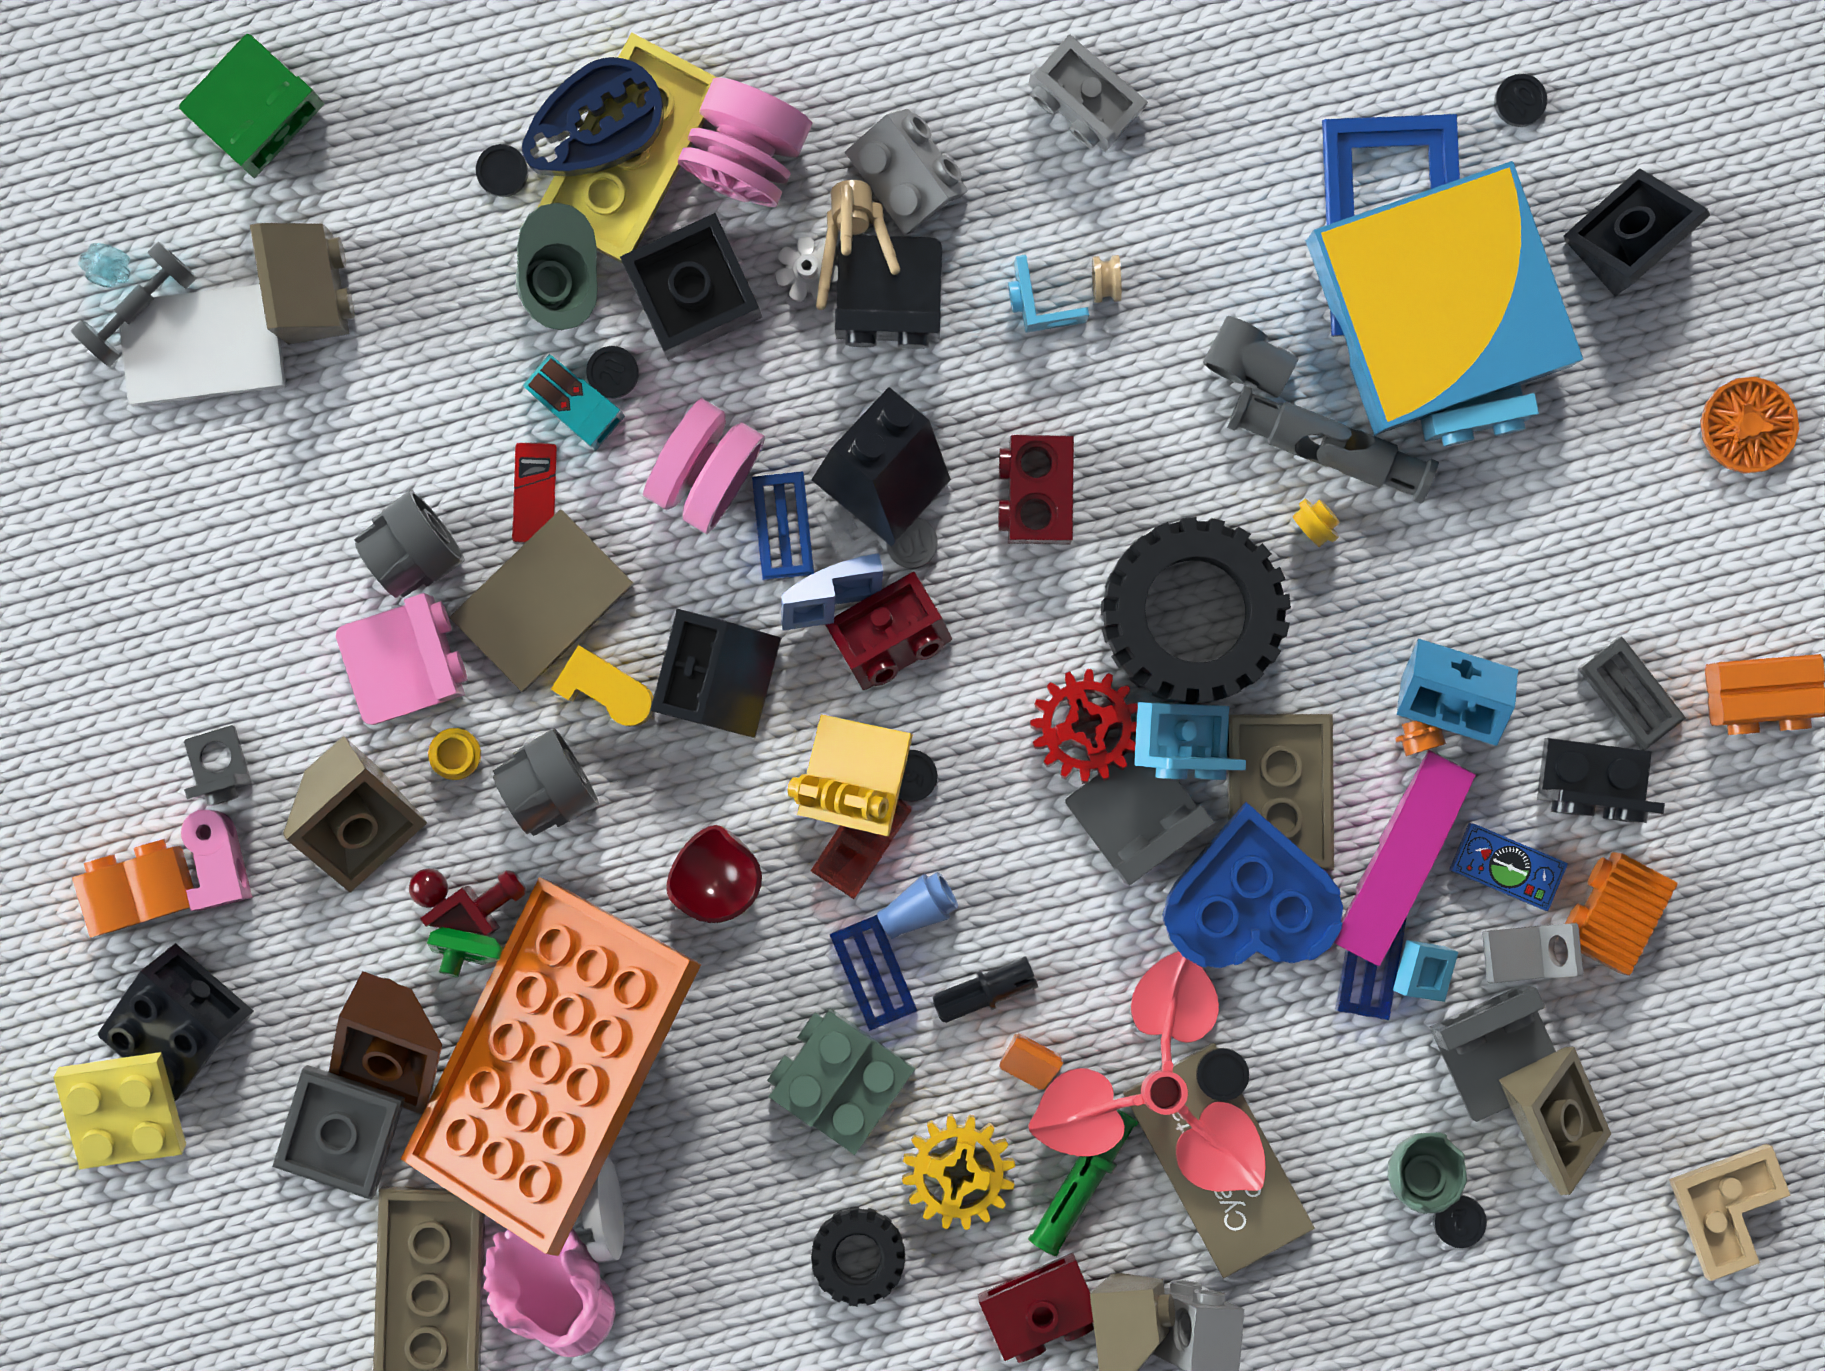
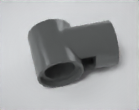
M1227 316L1203 361V365L1221 377L1235 383L1244 384L1247 380L1256 385L1257 388L1278 398L1288 382L1299 357L1279 346L1276 347L1266 342L1268 336L1255 326L1241 319Z

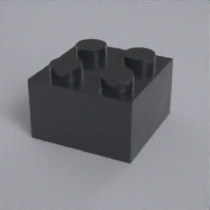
M716 213L620 256L668 361L762 318L760 308Z

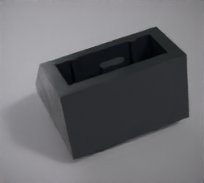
M677 609L650 711L756 738L782 638L724 620Z

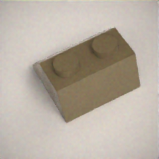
M251 224L250 231L267 329L288 345L350 334L347 320L354 319L355 312L349 288H342L339 269L346 268V258L341 238H333V233L324 224Z

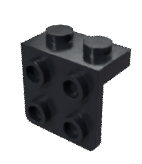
M852 235L851 253L847 256L841 253L840 240L838 251L837 309H835L836 339H845V345L852 347L877 346V340L898 341V347L907 349L929 348V342H939L942 270L941 242L931 237L890 236L900 266V273L893 275L890 272L877 236Z

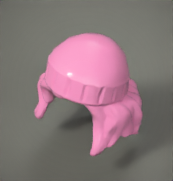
M572 1228L559 1256L543 1253L508 1229L494 1235L493 1241L496 1246L487 1249L486 1266L483 1269L487 1279L483 1288L489 1293L487 1303L490 1305V1311L493 1312L494 1317L498 1319V1323H501L505 1328L510 1329L517 1335L539 1340L560 1356L577 1357L596 1349L605 1340L612 1328L616 1313L615 1301L608 1284L600 1278L598 1262L592 1259L587 1246L580 1240L575 1230Z

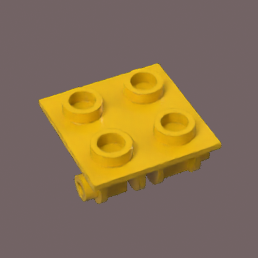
M821 714L807 774H802L799 778L793 777L788 784V796L794 798L796 804L799 805L797 815L889 837L913 734Z

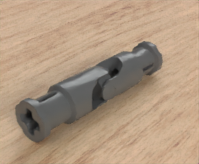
M1248 386L1243 387L1227 427L1234 431L1240 427L1268 438V444L1323 466L1339 470L1345 475L1378 488L1385 484L1413 495V501L1420 504L1423 503L1430 490L1439 465V461L1429 459L1427 462L1398 451V445L1361 430L1349 428L1340 422L1285 401L1280 405L1252 393V388ZM1323 435L1324 437L1319 445L1314 443L1309 436Z

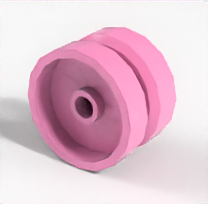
M701 398L687 412L664 445L646 482L643 496L663 509L669 510L680 503L690 488H692L683 507V520L703 533L708 534L722 518L745 482L763 447L765 436L741 422L733 426L717 445L726 424L725 413Z

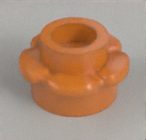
M1415 720L1402 724L1405 735L1395 738L1396 743L1402 742L1406 756L1446 744L1441 728Z

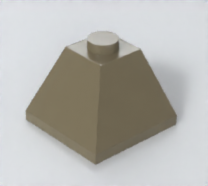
M343 736L304 771L283 835L288 842L351 893L422 829L427 822L380 768Z
M1116 1273L1111 1274L1090 1293L1099 1371H1139L1168 1335L1169 1327L1175 1325L1174 1300L1171 1294H1165L1163 1279Z

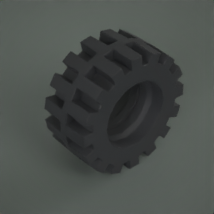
M850 1207L846 1211L840 1210L822 1224L815 1236L811 1253L813 1274L817 1278L821 1289L824 1292H828L832 1299L839 1303L843 1301L849 1303L848 1306L858 1307V1304L866 1303L867 1306L875 1304L876 1300L887 1297L901 1279L905 1266V1246L898 1228L893 1225L892 1220L886 1215L883 1216L877 1213V1210L871 1208L859 1209V1207ZM865 1235L873 1239L878 1245L881 1260L877 1269L869 1276L862 1278L851 1277L845 1274L838 1266L836 1250L847 1237Z

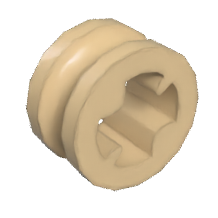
M1112 255L1111 259L1107 262L1102 261L1099 256L1092 257L1094 303H1101L1102 299L1107 296L1111 297L1114 302L1121 301L1122 282L1119 255Z

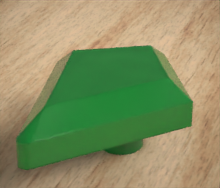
M446 927L430 932L427 942L432 952L443 955L439 972L456 978L460 975L464 961L480 965L500 960L503 950L495 938Z

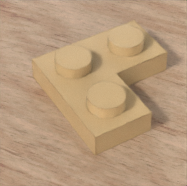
M1764 1144L1669 1179L1706 1279L1713 1281L1760 1263L1742 1213L1791 1196L1773 1146Z

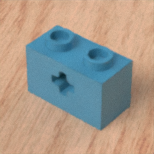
M1418 638L1401 677L1396 715L1497 746L1515 708L1518 669Z

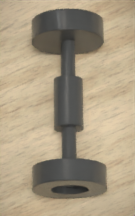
M159 241L147 253L162 269L144 287L138 284L114 309L117 314L99 333L82 319L70 330L94 356L108 367H111L121 355L107 339L124 322L130 324L155 299L151 294L169 276L174 278L185 289L197 279L194 273Z

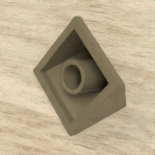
M1564 1047L1499 1079V1082L1537 1168L1560 1195H1570L1610 1137L1611 1131L1575 1047Z

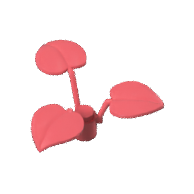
M1177 951L1159 960L1143 975L1135 987L1131 1000V1015L1138 1030L1149 1035L1162 1034V1069L1152 1072L1144 1079L1141 1086V1094L1113 1100L1114 1095L1111 1083L1099 1072L1087 1068L1068 1070L1056 1077L1046 1088L1037 1110L1029 1122V1131L1040 1142L1056 1151L1075 1156H1095L1112 1149L1124 1135V1122L1116 1110L1145 1104L1150 1110L1163 1115L1178 1112L1192 1127L1180 1135L1176 1144L1177 1164L1188 1181L1202 1189L1216 1192L1236 1190L1258 1191L1264 1185V1149L1258 1131L1249 1116L1233 1104L1217 1101L1205 1107L1198 1120L1185 1105L1188 1097L1186 1083L1179 1075L1173 1073L1171 1037L1185 1043L1203 1038L1212 1030L1219 1011L1215 987L1204 969L1186 959Z

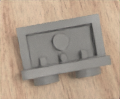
M1071 34L1066 37L1041 67L1037 66L1030 73L1028 85L1033 89L1030 95L1041 108L1050 114L1059 111L1072 123L1069 129L1079 141L1089 148L1098 145L1105 152L1143 111L1148 103L1147 100Z
M909 109L886 114L844 152L904 235L913 233L948 202L961 198L968 191L961 181L962 175L958 166L952 159L942 155L931 140V131L926 122Z

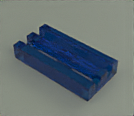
M877 914L829 934L869 1031L918 1011ZM871 928L903 1002V1005L898 1008H894L864 936L863 932ZM852 936L885 1012L876 1017L844 942L845 939Z
M1407 917L1386 954L1378 1006H1371L1377 965L1367 960L1359 1004L1350 1002L1358 955L1345 950L1336 1011L1389 1020L1394 995L1393 988L1398 972Z

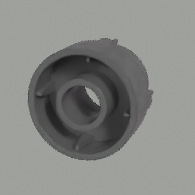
M409 490L383 509L379 515L372 519L373 524L354 539L356 549L367 568L384 589L395 598L400 595L404 598L423 584L427 587L434 581L437 582L465 561L459 546L448 529L430 506L413 490Z
M555 728L515 751L512 759L493 770L495 774L493 779L502 799L526 834L531 833L535 836L555 824L557 827H560L599 805L598 798L586 774L563 737Z

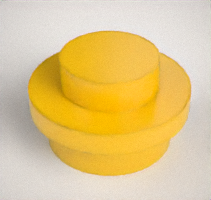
M1305 498L1299 503L1301 509L1292 517L1302 531L1318 547H1321L1328 540L1333 543L1339 538L1334 528L1340 521L1322 500L1319 499L1313 505Z
M449 728L441 731L433 738L429 746L428 758L431 767L438 775L449 780H460L470 776L479 766L481 747L478 740L470 732L460 728Z

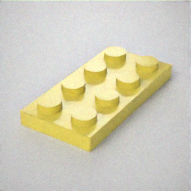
M632 32L618 58H624L637 63L655 80L664 105L663 125L658 137L646 151L620 165L596 173L577 176H554L537 207L539 208L542 205L561 203L576 208L586 216L594 230L597 251L622 263L620 256L637 249L681 166L678 164V158L682 149L691 148L692 143L688 140L691 128H702L706 119L700 114V108L713 78H718ZM632 84L626 88L628 97L623 102L616 103L612 97L606 99L603 102L606 111L597 117H594L589 111L579 131L588 129L593 135L598 134L601 131L599 122L604 117L611 116L616 122L624 117L621 108L627 103L633 102L637 108L646 104L644 94L649 89L646 87L639 90Z

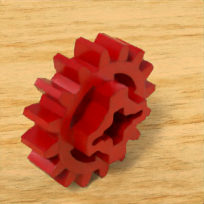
M1086 669L1084 681L1076 682L1075 677L1069 671L1065 673L1066 686L1062 689L1052 682L1047 685V690L1052 697L1049 702L1036 699L1034 703L1035 707L1044 715L1043 718L1030 720V728L1043 731V736L1033 741V746L1035 749L1048 748L1050 752L1043 761L1044 765L1050 767L1056 762H1060L1062 764L1061 778L1065 780L1071 775L1073 770L1080 771L1082 784L1088 783L1090 772L1098 771L1103 781L1109 780L1108 766L1114 764L1117 768L1124 771L1127 768V763L1122 754L1124 751L1135 753L1136 742L1131 740L1130 736L1136 735L1137 722H1132L1131 717L1137 714L1138 703L1128 705L1125 703L1124 700L1129 695L1130 688L1126 685L1117 691L1112 689L1113 675L1110 673L1099 683L1094 681L1092 669ZM1086 693L1101 695L1114 706L1109 705L1103 708L1089 702ZM1067 699L1070 711L1065 722L1051 728L1053 716L1057 708ZM1078 705L1081 706L1083 713L1087 714L1090 721L1099 720L1101 723L1095 727L1094 743L1096 748L1092 746L1091 740L1087 739L1084 732L1074 733L1073 731L1074 728L1079 726ZM1122 725V734L1119 742L1107 754L1104 741L1108 732ZM1073 745L1085 751L1088 760L1075 759L1064 753L1059 747L1063 748Z

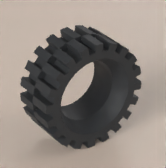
M1197 517L1182 518L1179 522L1172 524L1167 522L1155 527L1148 534L1142 535L1117 561L1115 568L1108 577L1105 585V596L1101 601L1100 615H1103L1104 619L1102 632L1105 643H1109L1113 652L1112 659L1118 668L1122 667L1130 676L1128 679L1138 688L1144 687L1152 692V696L1162 700L1178 701L1179 704L1209 703L1242 692V689L1258 681L1264 675L1263 672L1269 664L1276 661L1281 652L1278 647L1281 640L1287 637L1290 623L1285 622L1286 610L1291 608L1290 594L1284 595L1281 582L1286 579L1281 568L1275 569L1268 559L1272 553L1263 543L1259 546L1248 539L1251 533L1240 527L1233 530L1224 526L1225 521L1213 518L1208 521H1197ZM1202 561L1215 565L1224 570L1235 581L1241 591L1245 604V621L1242 632L1233 647L1218 659L1208 662H1189L1176 658L1161 648L1149 630L1145 606L1150 586L1161 571L1176 563Z

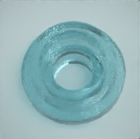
M90 244L88 251L82 253L78 260L79 267L86 272L85 278L102 287L113 288L116 283H126L131 275V270L128 268L130 257L123 251L106 244Z

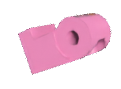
M197 810L191 813L184 820L181 828L182 841L193 852L200 884L198 888L186 890L191 911H203L251 899V889L236 827L232 819L225 813L215 810Z

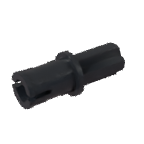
M1025 956L1018 961L985 974L981 970L977 971L976 978L936 993L933 996V1004L940 1020L947 1023L987 1006L992 1011L996 1009V1003L1028 990H1034L1038 988L1036 979L1033 978L1034 973Z

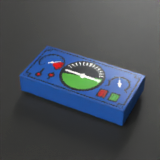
M1468 823L1449 871L1541 910L1549 911L1568 863L1474 823Z

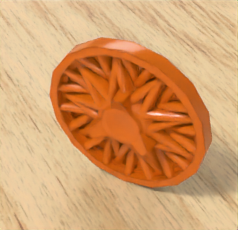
M1759 377L1736 378L1717 388L1705 403L1700 420L1702 440L1710 455L1725 468L1743 474L1764 472L1783 462L1794 448L1799 432L1798 412L1789 394L1774 382Z

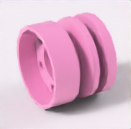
M713 78L701 105L700 114L715 126L717 130L715 132L707 129L691 128L688 140L699 149L683 148L678 158V164L699 178L703 184L725 196L742 202H752L766 207H777L782 191L771 182L787 183L791 173L773 156L776 154L784 157H798L813 122L793 106L757 88L730 79Z

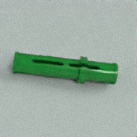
M1120 1109L1116 1111L1124 1122L1125 1128L1122 1139L1105 1153L1095 1156H1079L1033 1234H1030L1028 1238L1031 1243L1052 1256L1057 1257L1060 1253V1248L1084 1212L1105 1174H1112L1117 1164L1114 1160L1133 1128L1138 1124V1121Z

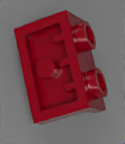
M914 571L836 615L834 623L825 624L862 690L890 682L900 670L918 660H926L935 656L944 645L952 640L943 618Z

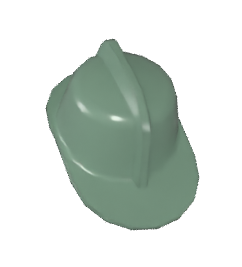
M561 203L542 205L530 213L520 228L517 244L515 286L518 297L530 316L546 328L562 331L579 326L590 317L597 301V246L594 230L584 214L573 206Z

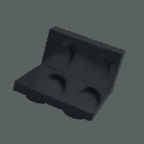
M1544 738L1537 800L1552 802L1551 812L1594 816L1595 808L1604 809L1603 819L1647 823L1648 814H1664L1665 803L1646 801L1652 751Z
M175 943L140 971L99 1030L98 1036L122 1058L161 1052L174 1101H176L184 1094L216 1048L244 1025L254 1010Z

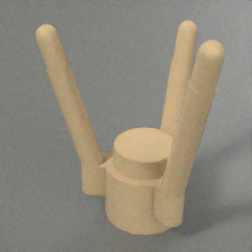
M860 180L839 182L831 190V210L827 212V234L816 301L818 310H824L827 305L839 231L841 232V253L847 256L851 253L852 235L865 232L869 227V223L873 224L890 272L893 275L900 273L896 253L884 222L883 205L872 202L871 187Z

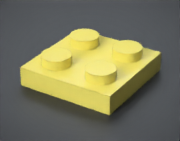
M161 1052L58 1067L53 1078L79 1169L182 1155L186 1141Z

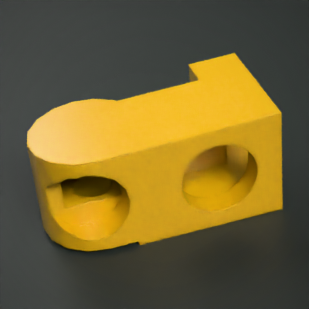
M580 645L577 646L551 688L552 691L574 702L580 691L606 706L610 717L617 723L625 726L642 725L653 714L650 708L654 696L644 684Z

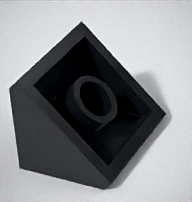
M1639 168L1563 237L1566 243L1614 296H1617L1634 284L1710 216L1708 208Z

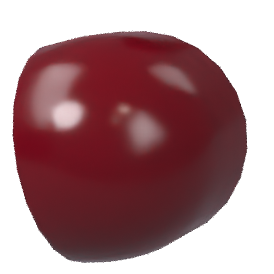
M719 825L708 826L695 834L684 845L674 860L667 879L668 897L678 909L698 921L721 923L734 919L743 914L753 904L759 894L762 885L760 864L750 849L732 832Z

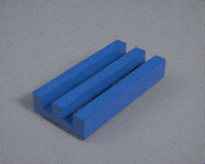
M804 472L752 477L762 580L806 577L814 574ZM785 484H794L803 565L793 566ZM774 486L782 567L772 568L764 487Z

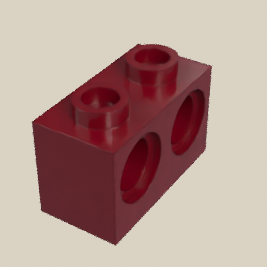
M1011 435L1009 448H999V479L1009 480L1008 500H999L998 531H1008V544L1070 545L1073 541L1074 436ZM1039 451L1049 459L1050 471L1043 477H1031L1022 469V457L1028 452ZM1040 503L1045 506L1050 515L1049 524L1040 530L1026 527L1020 516L1021 509L1025 505Z

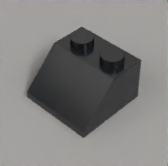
M888 387L830 449L811 480L892 547L948 485L951 478L930 420L893 389Z

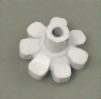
M811 237L799 238L797 242L798 251L785 246L778 254L779 262L786 266V268L775 272L776 283L782 288L792 285L789 297L798 303L804 302L808 293H811L813 299L817 301L825 244L819 247L818 250H815L814 240ZM833 265L830 284L838 282V266ZM809 266L811 269L804 270V267Z

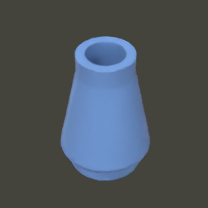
M939 872L929 877L923 874L887 907L878 911L877 916L887 935L894 939L901 934L950 919L949 913L958 908V903L947 881Z

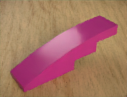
M1428 749L1380 836V845L1355 888L1356 894L1341 920L1343 923L1342 929L1334 941L1335 944L1377 966L1381 965L1445 842L1476 776L1475 773Z

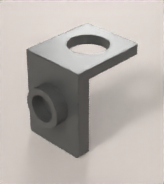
M230 725L184 740L197 784L196 786L184 789L187 800L206 799L207 806H213L238 798L236 789L252 784L235 726ZM212 742L225 744L231 753V761L228 767L217 773L209 771L202 762V752Z

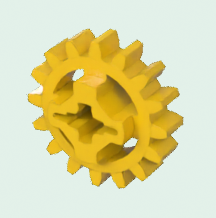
M952 1113L947 1114L946 1127L941 1129L930 1120L927 1122L930 1134L927 1139L916 1134L911 1138L912 1143L918 1149L917 1154L906 1153L903 1156V1162L914 1167V1171L902 1175V1182L905 1185H916L917 1188L909 1196V1202L911 1205L922 1201L927 1204L923 1211V1218L926 1220L933 1217L936 1212L942 1214V1228L945 1229L949 1228L953 1218L961 1219L964 1230L970 1229L971 1216L976 1214L985 1223L989 1222L990 1216L987 1207L993 1204L1003 1209L1006 1206V1202L999 1194L1000 1189H1014L1015 1185L1012 1179L1003 1176V1171H1008L1015 1167L1013 1158H1001L1000 1156L1009 1146L1007 1140L1004 1138L993 1142L990 1138L995 1129L994 1125L988 1123L979 1131L975 1129V1116L971 1114L966 1118L964 1125H957L954 1115ZM956 1137L954 1146L944 1153H929L941 1141ZM976 1142L981 1144L990 1154L994 1169L978 1162L974 1155ZM965 1149L966 1167L968 1171L972 1172L971 1177L962 1176L960 1184L957 1183L955 1192L952 1193L953 1187L950 1172L944 1169L946 1166L954 1167L957 1159L961 1157L962 1150ZM923 1174L938 1180L943 1188L941 1201L929 1191ZM975 1189L986 1191L975 1202L961 1205L963 1197Z

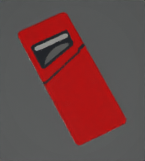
M517 443L515 446L512 540L514 542H527L554 516L557 446L555 444Z

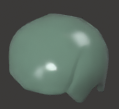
M1444 1133L1413 1134L1397 1145L1388 1161L1387 1177L1390 1187L1395 1196L1413 1211L1421 1214L1443 1212L1459 1201L1467 1183L1464 1162L1465 1154L1447 1139V1135Z

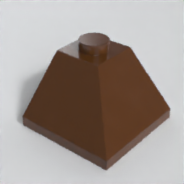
M362 971L338 1018L329 1072L405 1097L403 1108L422 1115L431 1098L442 1043L413 990L397 984L391 979L381 978Z

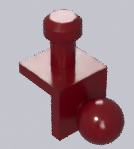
M428 868L422 869L413 875L409 883V894L412 900L419 906L425 908L433 907L431 911L420 918L426 927H446L487 936L500 928L491 913L510 899L518 901L525 896L526 887L514 871L506 870L498 876L499 882L479 897L471 886H466L446 899L448 882L445 876L435 869Z

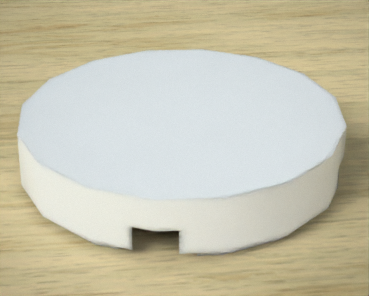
M607 1156L580 1212V1221L583 1224L584 1230L591 1229L595 1241L587 1242L588 1245L586 1246L592 1259L596 1262L619 1260L624 1244V1213L621 1190L614 1164L609 1156Z

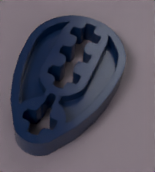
M601 58L586 64L568 77L546 99L535 114L522 141V154L529 167L540 175L577 176L596 173L620 165L646 151L658 137L664 119L663 100L655 80L642 66L624 58ZM634 84L639 90L646 87L649 89L644 94L646 102L644 106L637 108L633 102L627 103L621 108L624 116L621 120L615 122L611 116H606L600 120L601 131L598 134L593 135L588 129L581 132L578 130L584 124L581 117L582 114L590 111L594 117L600 116L606 111L603 103L606 99L612 97L616 103H621L627 99L626 88ZM569 136V138L560 142V145L554 149L557 158L553 161L548 162L543 156L537 159L533 157L539 152L537 142L540 139L546 138L552 144Z

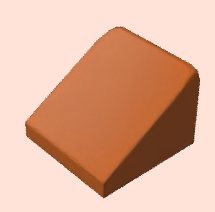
M1018 1033V1035L1014 1034L1000 1061L999 1067L1035 1088L1043 1090L1049 1085L1064 1062L1060 1054Z

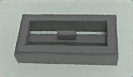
M1622 636L1617 637L1609 646L1595 654L1590 661L1577 668L1641 750L1648 749L1686 719ZM1618 653L1668 717L1665 721L1661 723L1611 659ZM1602 666L1650 727L1651 732L1646 734L1597 671L1599 667Z

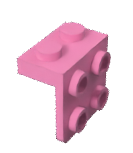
M422 593L404 599V606L342 625L337 629L336 639L361 717L365 723L376 725L465 696L462 682L467 681L466 670L459 652H451L446 633L451 631V624L442 601L436 603L433 596Z

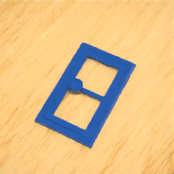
M1457 114L1322 120L1326 225L1355 216L1352 148L1428 146L1430 189L1460 179ZM1330 311L1331 336H1344L1337 319Z

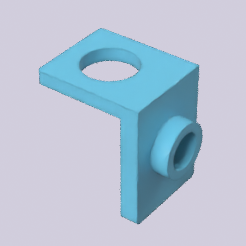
M1020 255L1015 257L1014 268L1017 281L1008 282L1012 312H1022L1025 333L1087 322L1089 317L1088 307L1036 315L1027 256Z

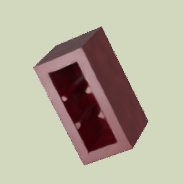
M1073 1252L978 1294L979 1304L1004 1361L1016 1357L1018 1363L1028 1361L1046 1351L1045 1343L1064 1336L1065 1341H1072L1094 1330L1092 1324L1091 1292Z

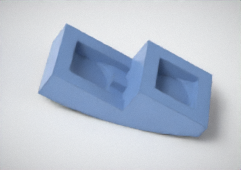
M879 553L857 557L829 566L806 577L782 594L781 598L782 630L834 623L835 605L862 601L882 590L883 568Z

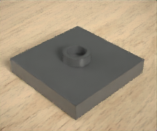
M306 1065L302 1068L272 1167L371 1200L376 1195L405 1097Z

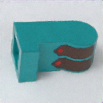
M550 354L523 384V387L595 452L625 417L617 406L601 395L585 380L574 375Z

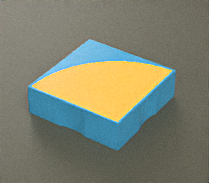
M1513 161L1317 228L1305 240L1329 309L1337 319L1345 336L1350 368L1374 436L1427 418L1431 414L1444 412L1453 405L1490 392H1501L1559 372L1584 360Z

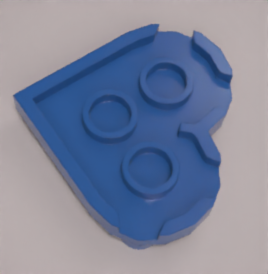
M1245 802L1176 880L1166 897L1162 919L1169 939L1181 955L1200 967L1223 968L1233 964L1239 965L1256 952L1274 962L1297 963L1307 959L1309 961L1314 960L1333 945L1342 929L1343 904L1340 898V889L1328 873Z

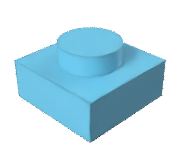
M1406 940L1393 990L1409 997L1445 1002L1458 952L1446 946Z

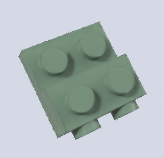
M830 1008L824 1017L814 1012L797 1037L805 1043L794 1060L784 1055L767 1079L770 1084L775 1086L770 1092L769 1098L810 1127H816L855 1155L914 1072L915 1067Z

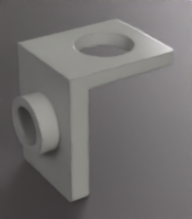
M1577 923L1482 932L1488 983L1583 976L1579 927ZM1558 936L1565 940L1568 948V958L1564 965H1561L1555 956L1554 946Z

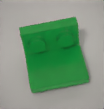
M246 34L180 103L179 109L255 179L325 103L299 76L296 77L251 34Z

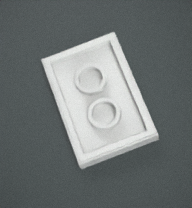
M260 284L154 297L155 299L130 324L124 322L119 327L128 404L133 407L287 387L281 339L267 329Z

